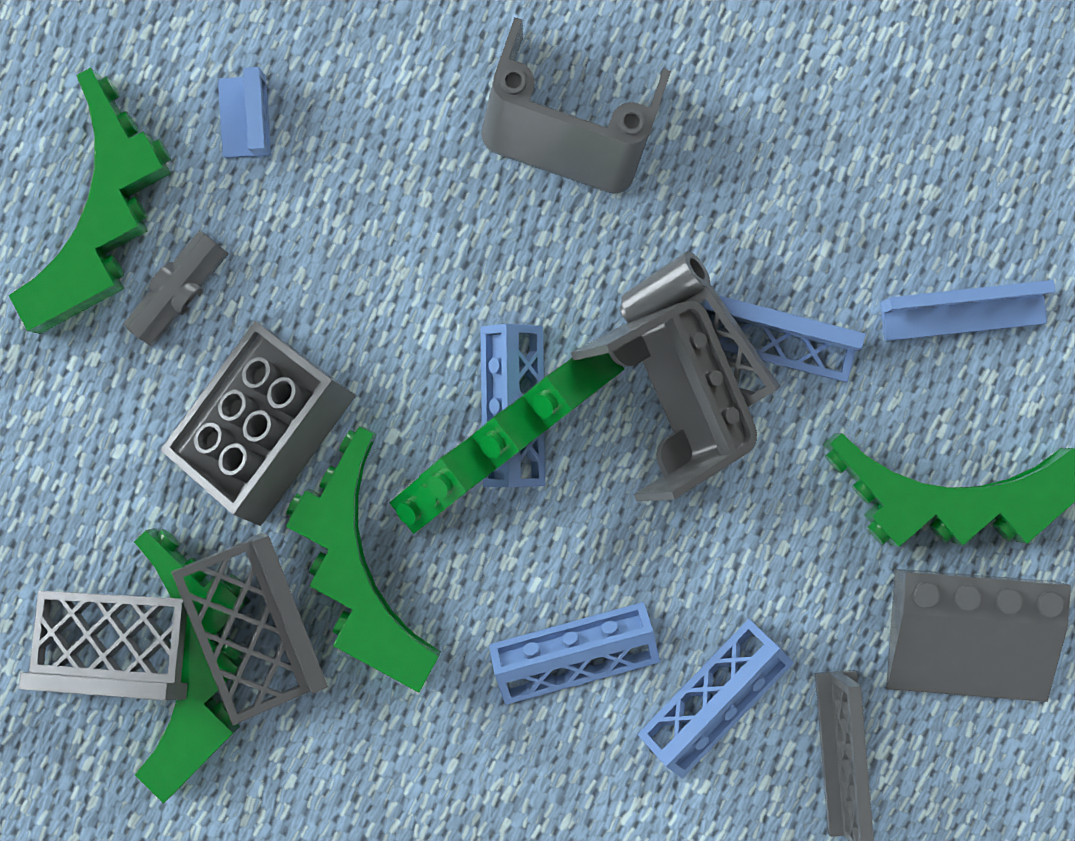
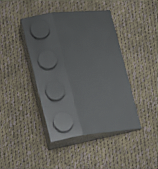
M254 321L160 450L233 515L261 526L357 395L261 324Z
M895 569L886 689L1048 702L1068 628L1071 585L1049 580Z

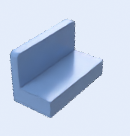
M260 67L243 68V77L219 79L218 90L223 156L225 158L271 155L266 75Z

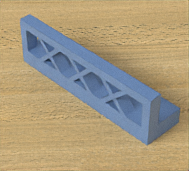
M1054 280L887 298L880 302L884 341L1047 324L1044 295L1055 292Z
M719 296L735 321L746 324L740 327L742 331L751 326L763 329L771 343L756 351L764 362L848 382L855 351L862 349L866 333ZM704 299L701 305L705 308L707 314L715 316V311L708 301ZM770 330L783 333L784 335L775 340ZM790 336L801 338L809 351L808 354L796 361L786 358L778 345L779 342ZM723 337L719 340L723 351L738 354L739 347L737 345L725 342L730 338ZM809 340L822 343L823 345L814 349ZM829 346L845 349L841 372L826 369L817 353ZM773 347L778 356L765 353L764 351ZM812 357L817 366L803 363V361Z
M499 324L481 327L482 426L523 396L520 392L519 380L524 374L530 381V389L544 378L543 326ZM519 334H529L530 351L526 357L519 350ZM545 432L483 479V487L545 486ZM525 455L531 460V478H521V460Z
M644 602L489 644L494 674L505 705L660 663L654 632ZM645 644L648 646V651L634 655L627 653L631 648ZM598 657L607 658L601 664H588L592 659ZM558 668L568 669L565 674L549 675L552 670ZM522 678L529 680L525 685L509 689L508 682Z
M748 619L637 735L668 769L683 779L794 662ZM752 634L764 644L752 657H740L741 645ZM721 667H731V679L724 686L712 687L713 674ZM692 696H703L702 709L696 715L684 716L685 703ZM664 725H675L674 738L662 749L653 739V736Z

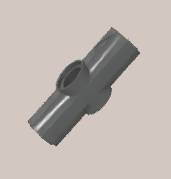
M199 230L175 261L165 264L154 275L148 286L150 291L125 320L123 325L137 338L153 347L178 315H183L189 311L190 308L187 306L196 295H202L204 290L202 286L229 253Z

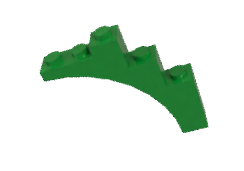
M91 67L76 75L89 106L94 132V171L88 200L75 230L59 254L35 278L8 295L26 330L32 333L41 334L124 289L119 280L124 277L120 264L113 255L107 257L106 254L148 232L143 223V220L148 218L144 207L136 197L130 199L129 196L171 174L166 163L172 159L160 139L154 141L143 131L139 133L128 112L124 111L121 113L114 100L120 98V95L108 76L102 78Z
M609 353L574 360L572 357L544 377L522 397L491 418L469 438L438 459L419 475V478L392 499L389 504L396 511L400 520L415 534L483 479L625 370L624 367L615 363Z
M359 426L356 432L349 430L339 447V451L343 453V456L337 467L335 468L331 465L325 472L319 484V487L324 489L322 495L310 489L305 490L303 495L297 493L286 510V515L290 516L286 527L328 549L327 554L320 552L313 562L309 574L313 575L314 578L309 586L352 609L350 614L343 611L332 632L338 635L333 646L419 693L441 651L416 635L393 612L376 586L364 557L358 526L359 490L365 462L377 434L365 427Z
M835 433L823 443L829 451L825 455L827 461L839 473H843L846 470L856 481L852 485L853 490L865 503L869 504L871 501L875 503L864 516L871 522L866 527L867 530L882 545L888 542L890 545L900 547L931 519L934 522L929 527L944 543L951 541L954 544L965 545L994 518L996 521L992 525L1005 540L1010 542L1014 539L1015 542L1028 544L1075 502L1074 448H1060L1035 467L1006 480L975 487H943L921 483L892 472L866 456L843 433Z
M156 528L145 530L134 543L155 567L170 598L182 599L171 571L197 560L192 557L187 560L177 550L180 543L165 529H162L160 532ZM197 571L183 577L189 593L204 599L213 579L209 582L205 578L208 573L203 571ZM231 574V575L229 576V577H232V578H234V579H237V580L241 581L238 577H236V576L233 575V574ZM220 579L211 601L232 609L242 587ZM246 595L238 612H241L251 602ZM192 600L198 614L202 603ZM208 606L201 621L204 631L218 636L223 631L230 614ZM188 613L181 682L188 683L186 700H176L170 722L159 743L135 774L163 804L240 727L239 724L232 725L223 701L220 700L217 703L213 699L219 690ZM207 638L212 651H214L217 641ZM223 644L216 660L219 668L235 674L241 662L240 657L243 655V652ZM223 676L225 684H227L230 679Z

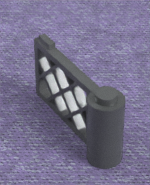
M689 251L683 253L622 295L620 310L628 323L686 301L700 303L706 299L715 311L713 328L717 337L720 335L733 338L739 347L737 359L726 357L729 365L735 367L734 377L738 386L741 369L756 372L765 385L755 392L739 388L747 407L780 387L710 284L709 274L695 254ZM721 322L723 323L725 328L720 327ZM744 355L749 362L743 361Z

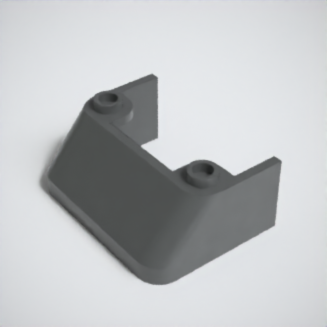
M514 17L490 90L481 130L484 145L495 154L612 194L624 192L631 186L671 71L663 68L650 107L634 102L624 103L613 112L608 128L530 101L534 90V76L526 65L515 61L523 39L522 19Z
M686 301L675 304L620 326L571 352L574 360L609 353L615 363L624 367L634 366L643 361L674 433L660 442L656 452L657 463L663 476L634 494L636 501L675 500L754 448L757 441L756 426L710 318L700 303Z

